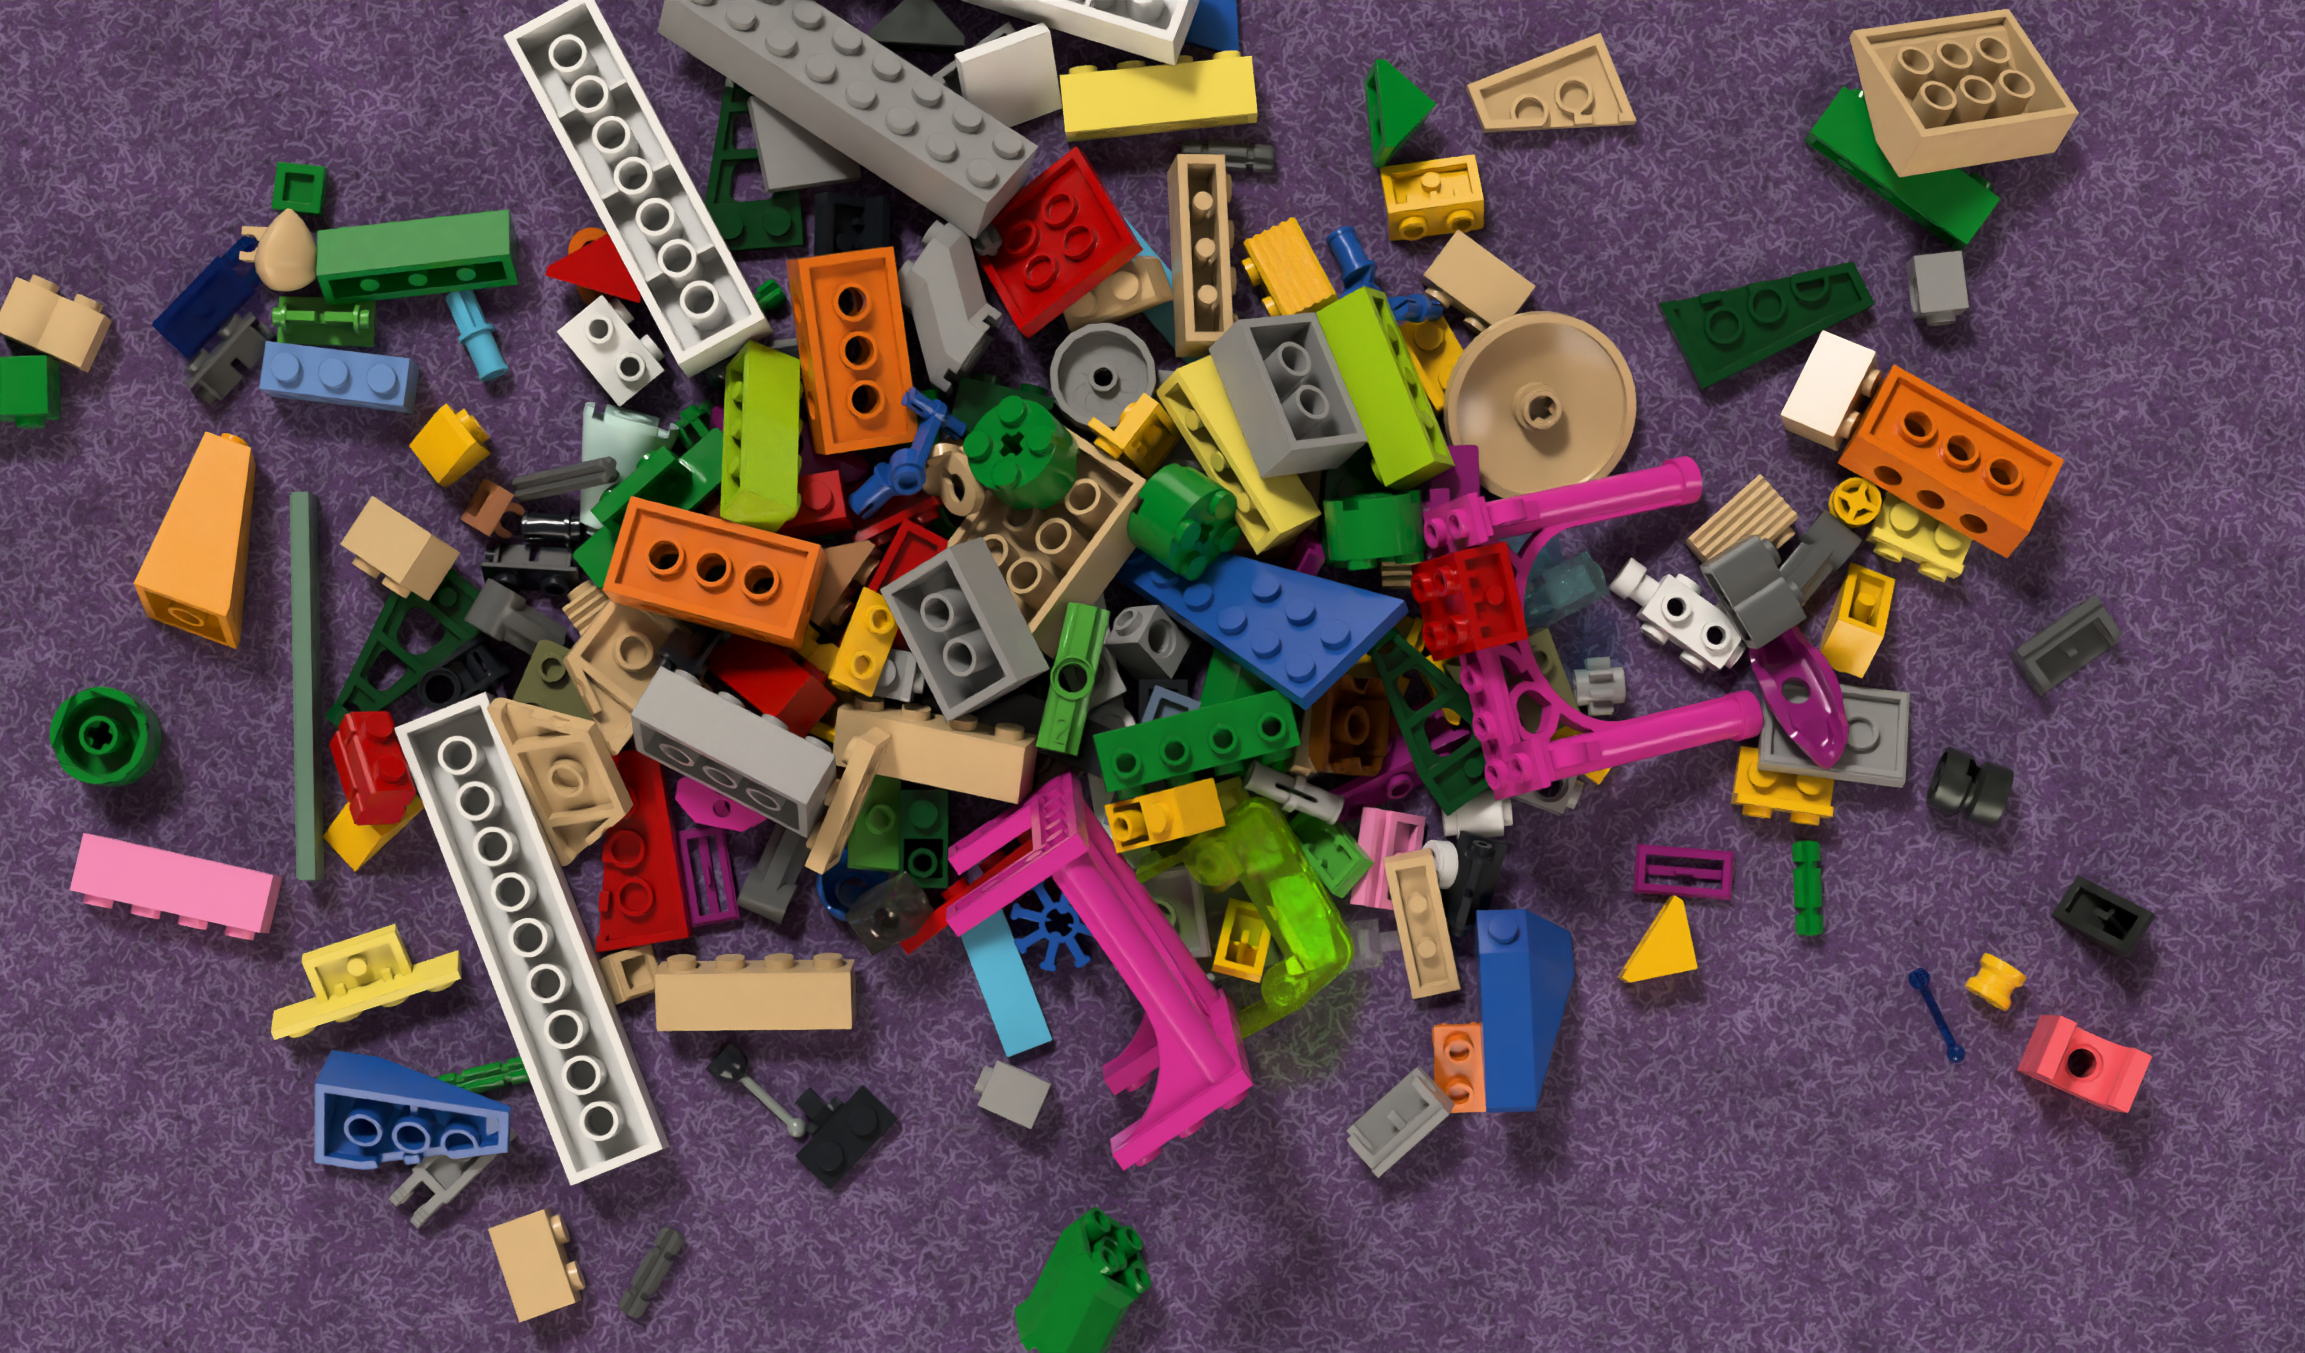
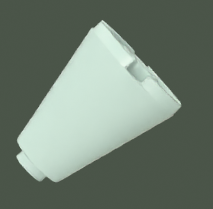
M596 402L585 403L581 462L610 456L616 460V470L620 473L616 482L581 489L580 522L588 525V534L593 536L603 527L590 511L599 503L602 493L610 486L624 481L636 470L637 463L647 453L658 450L663 445L671 450L680 430L677 425L671 423L669 431L658 427L660 420L658 417L611 404L606 405L605 413L594 411Z

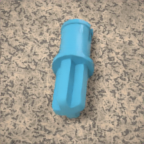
M473 290L450 292L446 296V301L461 333L458 341L461 345H466L478 372L479 380L482 382L490 381L508 372L509 368L505 364L492 335L495 327L493 324L487 323Z

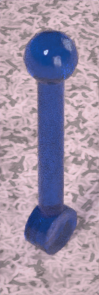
M1917 968L1909 974V983L1915 989L1920 990L1948 1047L1946 1051L1947 1058L1953 1063H1959L1965 1058V1049L1956 1043L1928 986L1930 983L1929 973L1923 968Z

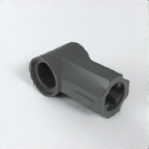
M1826 509L1814 519L1815 522L1807 532L1799 537L1797 540L1799 545L1779 567L1786 582L1790 579L1793 580L1803 593L1806 602L1820 587V584L1831 571L1836 572L1862 541L1860 537Z
M490 578L487 579L464 618L465 622L500 642L505 640L532 656L537 643L541 640H550L563 646L568 630L542 612H538L525 604L526 599Z
M776 823L758 866H753L740 892L737 906L782 925L788 915L785 912L792 896L796 897L799 885L796 883L811 852V849L806 847L808 839Z

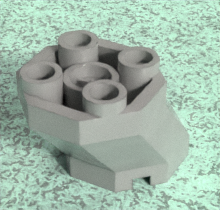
M936 220L921 241V245L925 247L915 263L907 260L898 271L897 277L901 306L913 315L931 385L949 398L954 393L950 382L953 380L959 384L961 376L967 377L993 341V338L986 334L990 325L992 324L999 329L1004 318L1001 312L986 303L969 235L950 222L943 225Z

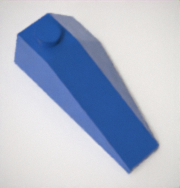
M1526 909L1476 910L1474 956L1486 1113L1536 1111L1568 995L1574 980L1571 932Z
M331 1050L315 1082V1163L367 1170L379 1168L381 1162L404 1160L405 1164L408 1165L421 1163L423 1157L446 1154L451 1159L506 1153L510 1148L511 1106L381 1057Z

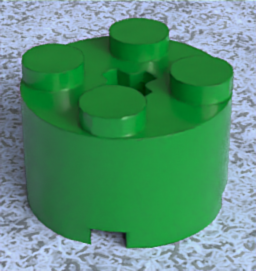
M1018 396L1005 397L999 405L992 408L979 420L973 431L964 440L963 450L967 455L972 474L1002 503L1015 511L1025 512L1023 509L1035 507L1039 510L1049 508L1059 502L1070 491L1076 481L1079 471L1075 468L1077 453L1080 455L1076 439L1047 409L1034 401L1021 399Z
M1174 463L1160 469L1143 486L1138 497L1144 501L1138 515L1133 511L1130 512L1127 531L1133 545L1177 575L1193 581L1202 575L1205 568L1222 551L1228 552L1237 544L1241 535V529L1236 525L1237 522L1235 520V512L1238 509L1237 499L1232 492L1187 464V467H1182Z
M1421 490L1401 491V495L1393 496L1391 493L1379 492L1334 498V500L1323 501L1329 560L1334 563V568H1348V570L1378 567L1377 558H1380V562H1395V564L1425 561L1424 551L1427 550V543L1423 532L1424 518Z
M104 686L88 688L65 700L55 712L49 735L51 747L54 748L56 757L60 762L59 764L67 774L85 783L108 787L134 783L144 776L154 765L162 742L159 718L144 700L134 694ZM102 730L109 731L113 735L110 744H106L104 740L99 739Z

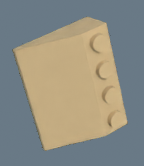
M2009 9L1853 30L1849 37L1876 142L1898 177L2055 153L2079 114Z
M1068 428L1066 429L1074 436L1079 446L1080 455L1077 453L1075 466L1079 471L1074 485L1059 502L1042 510L1035 507L1023 509L1025 512L1015 511L1007 507L987 489L984 493V503L981 509L975 514L967 515L950 538L948 544L949 548L983 537L1039 649L1052 659L1057 654L1068 602L1093 606L1136 548L1128 537L1127 524L1131 511L1138 515L1144 501L1138 497V494L1147 482L1146 479Z

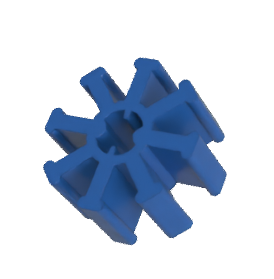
M1044 880L1030 889L1036 892L1045 907L1041 913L1024 909L1018 903L1013 905L1011 919L1018 920L1023 918L1038 922L1040 929L1023 939L1016 938L1014 943L1020 953L1026 954L1028 952L1027 948L1044 938L1049 940L1045 960L1040 963V968L1048 971L1057 970L1058 967L1055 965L1059 946L1060 943H1066L1076 960L1074 963L1075 967L1081 968L1089 963L1091 958L1090 956H1085L1075 937L1078 933L1089 936L1093 935L1087 926L1081 923L1080 916L1070 905L1063 892L1060 902H1053L1044 887ZM1056 909L1062 915L1070 912L1073 917L1074 924H1068L1072 930L1066 936H1062L1058 931L1050 933L1047 930L1046 922H1052L1047 917Z

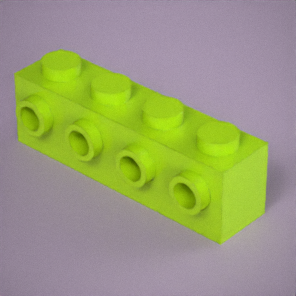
M1363 286L1317 311L1316 315L1368 438V445L1374 457L1371 459V467L1376 478L1385 487L1404 491L1410 490L1454 467L1455 464L1385 292Z
M748 340L726 366L720 517L738 524L776 533L786 521L794 519L801 504V495L797 493L798 474L802 465V457L798 455V441L803 427V421L799 418V401L802 397L804 385L800 381V359L752 340Z

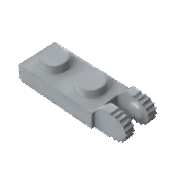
M512 1127L510 1129V1142L518 1135ZM446 1154L424 1157L422 1162L412 1169L414 1173L390 1196L389 1200L396 1207L404 1204L414 1194V1190L424 1182L435 1195L414 1212L410 1222L418 1229L444 1203L449 1204L498 1154L451 1159Z

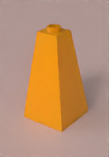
M205 432L134 581L147 617L234 649L238 648L241 640L256 469L252 449L243 439L229 433H223L220 437Z

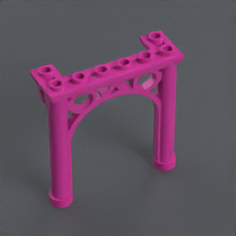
M1688 456L1667 459L1661 466L1490 502H1485L1484 496L1478 497L1477 492L1423 512L1425 521L1423 528L1426 543L1432 549L1433 557L1437 558L1457 551L1499 543L1501 539L1533 533L1525 541L1517 554L1507 545L1524 615L1525 587L1531 566L1542 547L1553 536L1563 530L1672 506L1678 507L1696 503L1702 493V477L1695 461ZM1528 639L1459 655L1461 663L1460 679L1463 688L1469 695L1474 714L1472 720L1473 730L1477 739L1481 742L1486 762L1485 778L1490 788L1493 789L1495 801L1550 787L1553 781L1729 738L1734 741H1741L1757 737L1763 727V713L1759 701L1748 690H1741L1726 694L1720 698L1628 720L1604 721L1586 716L1577 711L1553 690L1536 663ZM1501 662L1508 668L1512 677L1520 675L1523 681L1507 688ZM1522 693L1530 695L1542 707L1540 725L1535 734L1526 731L1519 720L1517 700ZM1558 721L1573 730L1583 733L1550 741V738L1556 732Z

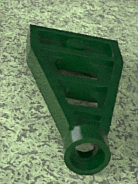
M724 76L725 88L705 205L731 252L805 247L802 203L798 189L774 192L768 200L737 202L731 197L730 188L736 166L743 161H759L757 148L735 149L733 147L734 119L740 114H749L747 100L750 96L755 95L744 88L738 87L735 82Z
M451 568L429 601L412 591L406 599L391 591L337 701L324 716L338 728L345 714L351 713L347 709L349 703L356 704L360 712L385 711L417 688L420 677L427 670L450 656L463 643L482 633V631L464 621L465 616L480 592ZM417 607L425 609L445 629L444 637L439 643L425 653L418 655L407 652L398 641V631L407 613ZM389 650L406 663L407 671L389 689L379 691L369 683L368 672L383 651Z
M1394 626L1366 654L1371 656L1378 676L1383 680V687L1419 778L1446 816H1449L1490 787L1485 778L1486 762L1481 742L1477 739L1473 730L1472 720L1474 714L1469 695L1403 639ZM1392 640L1394 642L1392 652L1384 655L1377 651ZM1410 669L1419 670L1437 689L1436 698L1417 711L1409 708L1397 684L1399 677ZM1441 708L1455 711L1472 728L1470 740L1448 756H1439L1433 752L1424 730L1427 717Z

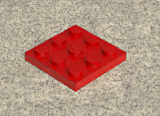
M1077 146L1018 191L992 220L1003 241L1002 245L997 248L998 253L992 257L989 254L980 256L971 244L974 253L1018 330L1028 339L1143 250L1087 156Z

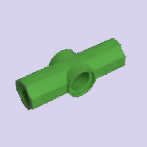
M1068 602L1056 659L1051 671L1050 685L1036 748L1078 757L1091 696L1095 688L1096 674L1110 611L1086 604ZM1070 666L1080 667L1087 674L1085 687L1075 693L1063 690L1059 684L1061 672Z

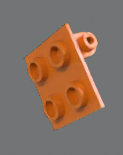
M1470 1022V1024L1441 1023V1025H1434V1028L1431 1030L1432 1047L1434 1048V1082L1454 1102L1455 1106L1451 1113L1486 1112L1480 1024Z

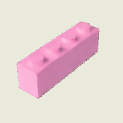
M83 833L70 890L84 893L83 903L112 909L114 900L132 904L131 914L159 919L161 911L179 915L177 924L206 930L209 921L226 925L225 935L254 941L255 932L270 933L283 877L100 835Z

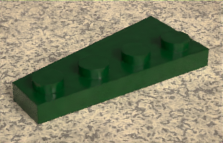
M1852 261L1801 272L1780 279L1750 283L1743 287L1713 291L1678 301L1662 302L1657 307L1701 392L1823 330L1825 331L1873 307L1875 303Z

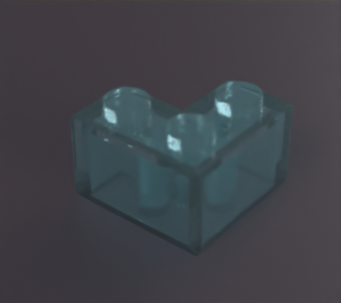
M1533 533L1510 537L1504 541L1517 554L1525 541ZM1553 536L1542 547L1531 566L1525 587L1524 618L1526 627L1550 629L1611 593L1606 585L1602 568L1592 560L1588 550L1565 561L1561 545L1556 536Z

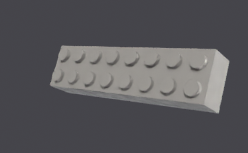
M664 0L658 27L659 34L972 238L976 239L1026 183L1038 149L1036 144L815 1Z

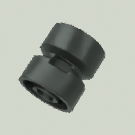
M1947 747L1937 763L1927 791L1926 805L1949 814L1962 810L1965 820L1992 829L1997 824L2007 803L2013 784L2014 770L1990 761L1977 765L1974 755Z

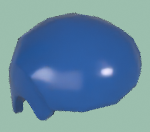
M846 845L839 862L824 874H817V896L822 906L836 919L847 921L848 923H860L877 915L888 899L889 874L888 872L847 868L848 845ZM849 879H860L868 888L844 883Z

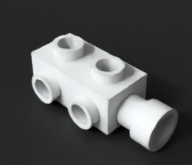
M1631 557L1617 574L1609 589L1625 600L1629 597L1642 606L1636 615L1637 618L1644 622L1640 630L1658 644L1664 645L1669 639L1684 650L1679 658L1700 673H1704L1707 667L1714 672L1721 670L1723 665L1729 669L1732 668L1747 645L1741 642L1742 638L1730 621L1724 606L1720 602H1717L1714 606L1701 597L1699 594L1702 592V588L1682 574H1678L1676 578L1668 574L1658 583L1645 573L1646 567ZM1670 599H1677L1682 603L1683 612L1680 616H1673L1668 612L1667 604ZM1710 627H1717L1721 630L1723 638L1720 644L1714 645L1708 641L1707 631Z

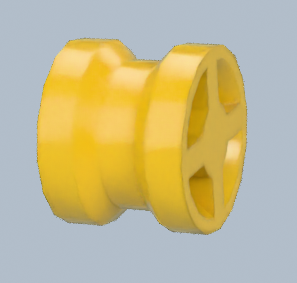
M1854 477L1845 480L1835 487L1830 494L1828 507L1829 512L1846 527L1853 529L1864 526L1877 516L1881 508L1882 499L1880 491L1874 483L1865 478ZM1842 500L1847 501V505H1848V507H1849V511H1848V508H1847V506H1846V502H1844V501H1842Z
M1984 953L1979 961L1981 966L1976 976L1970 977L1964 986L1970 992L1984 998L1991 1005L2007 1011L2012 1004L2011 994L2015 988L2023 986L2027 977L2001 959Z

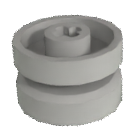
M1112 323L1088 324L1070 333L1056 349L1050 367L1051 391L1063 418L1078 431L1095 437L1097 435L1087 425L1092 417H1095L1114 431L1119 425L1118 422L1122 412L1129 404L1137 402L1143 393H1146L1154 400L1156 397L1155 362L1148 347L1130 329ZM1101 372L1105 377L1112 374L1113 379L1109 385L1099 386L1096 384L1094 376Z

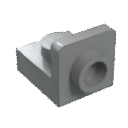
M890 648L873 695L910 703L913 702L915 693H924L926 680L912 652Z

